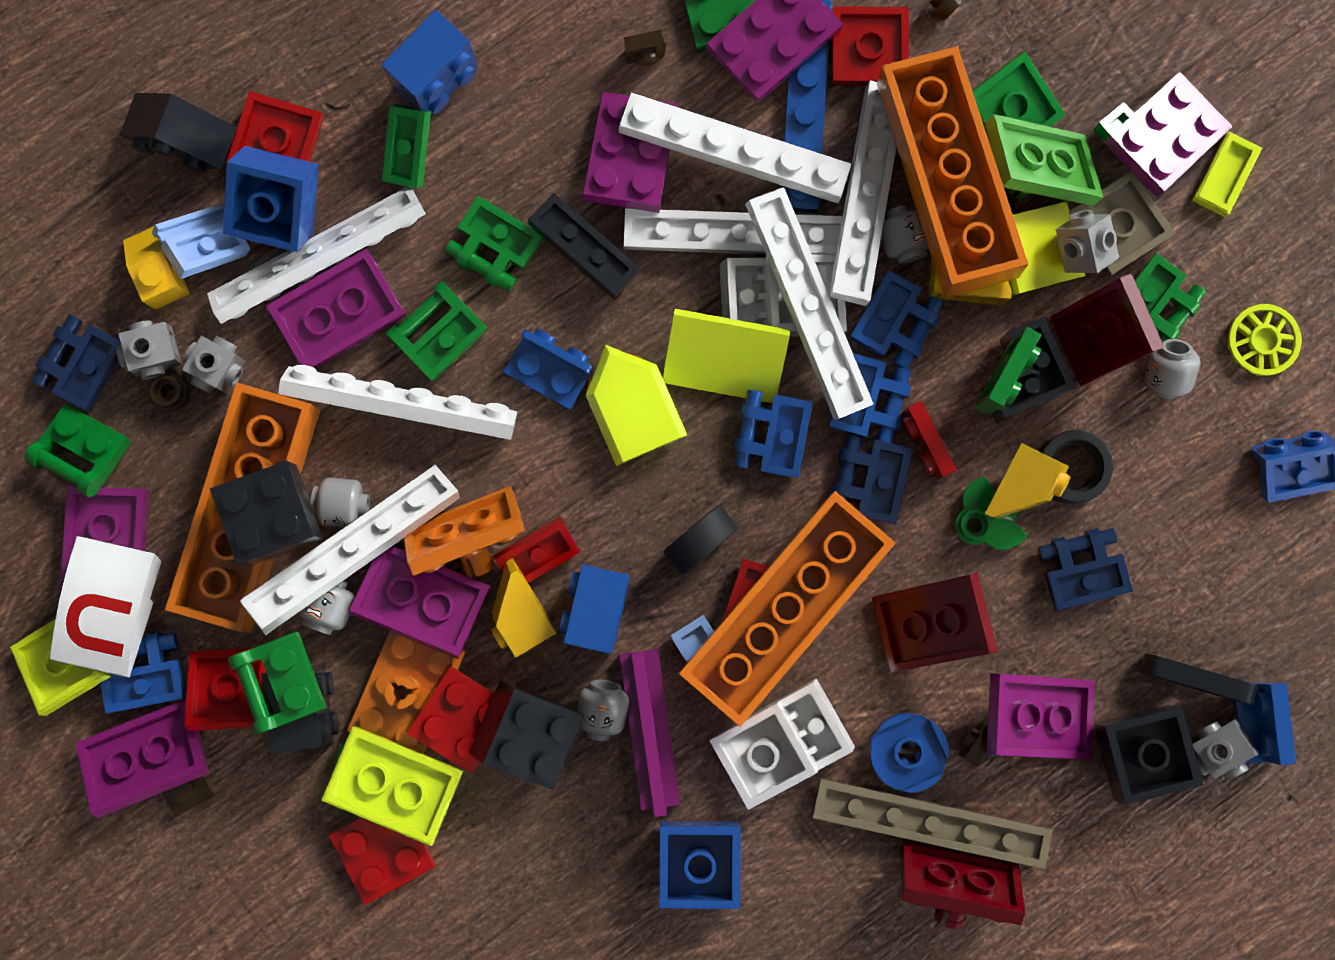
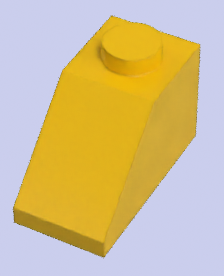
M153 226L123 240L126 267L142 302L157 310L190 295L184 278L180 279L161 249L162 243L158 237L154 238L152 235Z
M1021 443L985 514L994 518H1000L1050 502L1054 495L1060 497L1071 477L1066 474L1069 466Z
M514 559L508 560L505 563L492 610L496 626L491 631L502 649L509 646L514 656L518 657L557 633L551 619Z

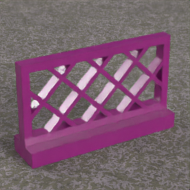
M658 648L619 654L624 691L629 698L627 713L641 811L654 809V817L666 816L667 807L680 805Z

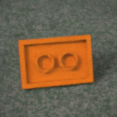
M508 486L435 515L404 537L407 563L413 576L422 572H434L440 569L444 563L460 558L463 570L468 577H473L474 574L478 577L489 572L495 563L492 555L489 554L487 546L497 542L507 543L515 539L518 534L525 532L512 487Z
M389 631L347 731L350 732L352 726H357L424 754L427 746L408 735L405 730L448 664L459 670L467 652L463 650L459 659H455Z

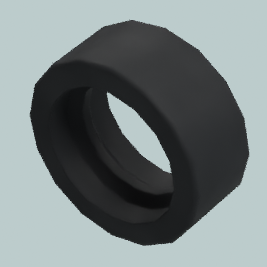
M1080 429L1064 431L1047 440L1039 452L1053 458L1057 451L1066 445L1084 447L1095 459L1096 473L1091 483L1083 489L1070 490L1066 488L1060 497L1054 495L1052 499L1067 505L1085 503L1101 495L1110 484L1114 471L1112 454L1105 442L1093 433Z
M718 505L671 543L663 553L676 569L684 575L735 533L739 527L722 506Z

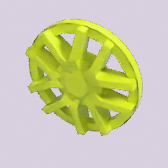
M1259 304L1242 311L1233 320L1228 334L1227 347L1236 365L1238 364L1244 370L1257 376H1270L1286 370L1295 362L1301 349L1302 338L1297 322L1286 310L1275 305ZM1266 311L1262 322L1255 316L1254 312ZM1273 313L1281 317L1275 327L1269 324ZM1246 317L1254 326V329H1248L1241 321ZM1286 322L1291 328L1292 335L1280 333ZM1237 330L1240 333H1242L1246 337V339L1236 342ZM1281 342H1293V349L1289 350L1280 347ZM1248 344L1251 351L1241 356L1237 347ZM1277 354L1288 357L1287 361L1280 366ZM1255 355L1256 367L1250 365L1245 360ZM1264 356H1269L1271 369H1264Z

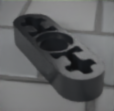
M1147 653L1144 654L1140 673L1251 706L1255 704L1259 686Z

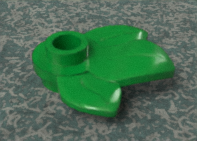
M985 477L973 481L963 493V510L958 513L954 523L955 532L960 540L970 545H978L985 542L997 550L1015 547L1027 538L1024 530L1012 522L1018 512L1000 518H994L985 514L996 491L992 492V488ZM971 518L976 519L980 524V528L976 533L970 532L967 528V522Z

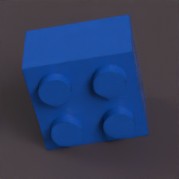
M436 9L381 64L392 88L412 107L430 110L431 114L432 112L437 114L445 108L450 100L449 95L458 86L464 87L476 74L475 68L478 66L470 40Z
M244 146L227 162L223 234L298 252L313 235L319 164Z
M582 564L580 572L573 571L568 594L575 596L571 611L564 610L559 629L560 634L566 635L564 643L609 654L614 652L630 583V575Z
M660 821L659 908L740 909L741 827L739 822Z

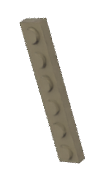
M819 778L811 816L814 819L1042 869L1046 868L1053 832L1052 829L822 778Z

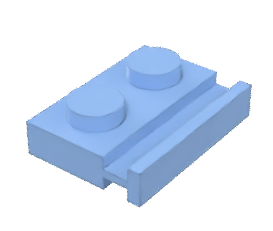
M222 203L154 226L152 235L154 238L158 237L162 243L161 249L180 279L246 257L251 249L245 239L223 234L224 206Z

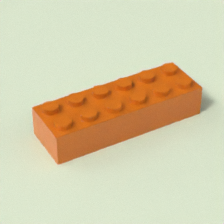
M958 46L883 65L877 87L944 298L1018 279L1028 266V261Z
M236 382L166 604V611L238 632L253 631L255 622L244 609L240 600L268 581L275 557L249 567L236 565L210 488L286 460L296 464L301 475L320 414L319 408L310 403Z
M834 491L824 500L677 674L737 726L741 727L895 545V542Z

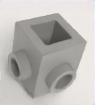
M1092 210L1078 211L1069 216V221L1055 229L1065 273H1098L1119 258L1116 245L1117 237L1113 230L1110 214H1093Z
M141 321L129 325V331L118 333L121 345L116 346L118 360L122 368H128V371L135 376H141L143 380L154 379L165 375L164 369L182 365L173 328L166 322L152 324V321Z
M216 335L212 342L201 336L198 342H193L188 347L184 355L183 361L185 365L182 370L193 376L190 381L191 384L209 394L212 393L214 388L228 394L230 389L235 387L236 382H239L246 360L236 355L234 352L237 346ZM213 358H214V364H213V366L210 367V368H208L209 365H210V363H211V361H212Z
M1233 720L1223 727L1217 721L1199 731L1197 735L1201 740L1192 744L1196 751L1195 756L1200 771L1205 776L1210 773L1214 780L1222 775L1225 776L1227 781L1232 780L1249 770L1245 762L1260 754L1238 720ZM1220 744L1227 748L1228 755L1226 758L1218 754L1217 749Z

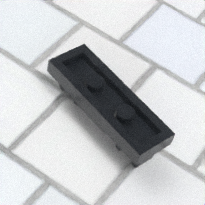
M555 193L528 218L527 224L612 299L640 271V268Z

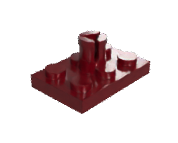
M1132 274L1118 278L1050 316L1080 386L1097 380L1164 348L1157 328L1152 321Z
M978 572L872 597L891 673L987 655L998 651Z
M903 838L900 848L901 901L913 903L917 906L936 908L934 917L939 924L944 921L946 913H949L945 927L950 929L962 928L966 922V914L991 919L999 923L1006 922L1022 925L1025 916V905L1019 863Z

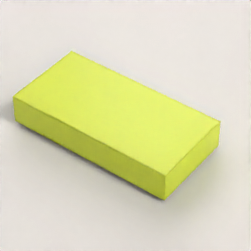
M1229 131L1226 132L1191 201L1223 217L1228 216L1262 148Z

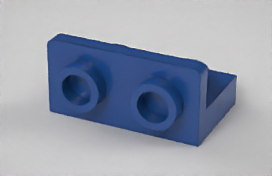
M536 328L534 333L524 329L521 334L522 340L503 373L571 411L593 372L592 366L587 364L590 358L572 347L566 352L555 346L556 339Z
M1307 431L1301 437L1291 439L1272 438L1266 440L1262 445L1251 447V455L1260 462L1261 497L1267 503L1335 489V440L1325 432Z
M1251 683L1259 686L1254 706L1233 701L1235 720L1239 721L1260 753L1245 762V764L1261 762L1278 765L1296 764L1287 683Z

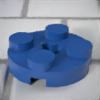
M907 712L892 715L881 722L870 737L869 759L871 766L878 778L892 788L910 793L920 792L933 786L942 776V771L946 767V760H948L949 756L948 742L941 728L926 717ZM906 741L911 746L917 744L919 751L914 754L915 761L913 763H909L906 758L900 759L898 753L902 751L901 744Z

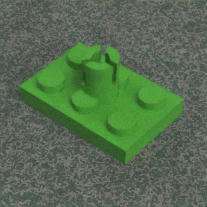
M993 114L985 123L1003 187L1006 188L1010 195L1018 190L1016 199L1025 200L1033 193L1094 206L1103 198L1085 135Z

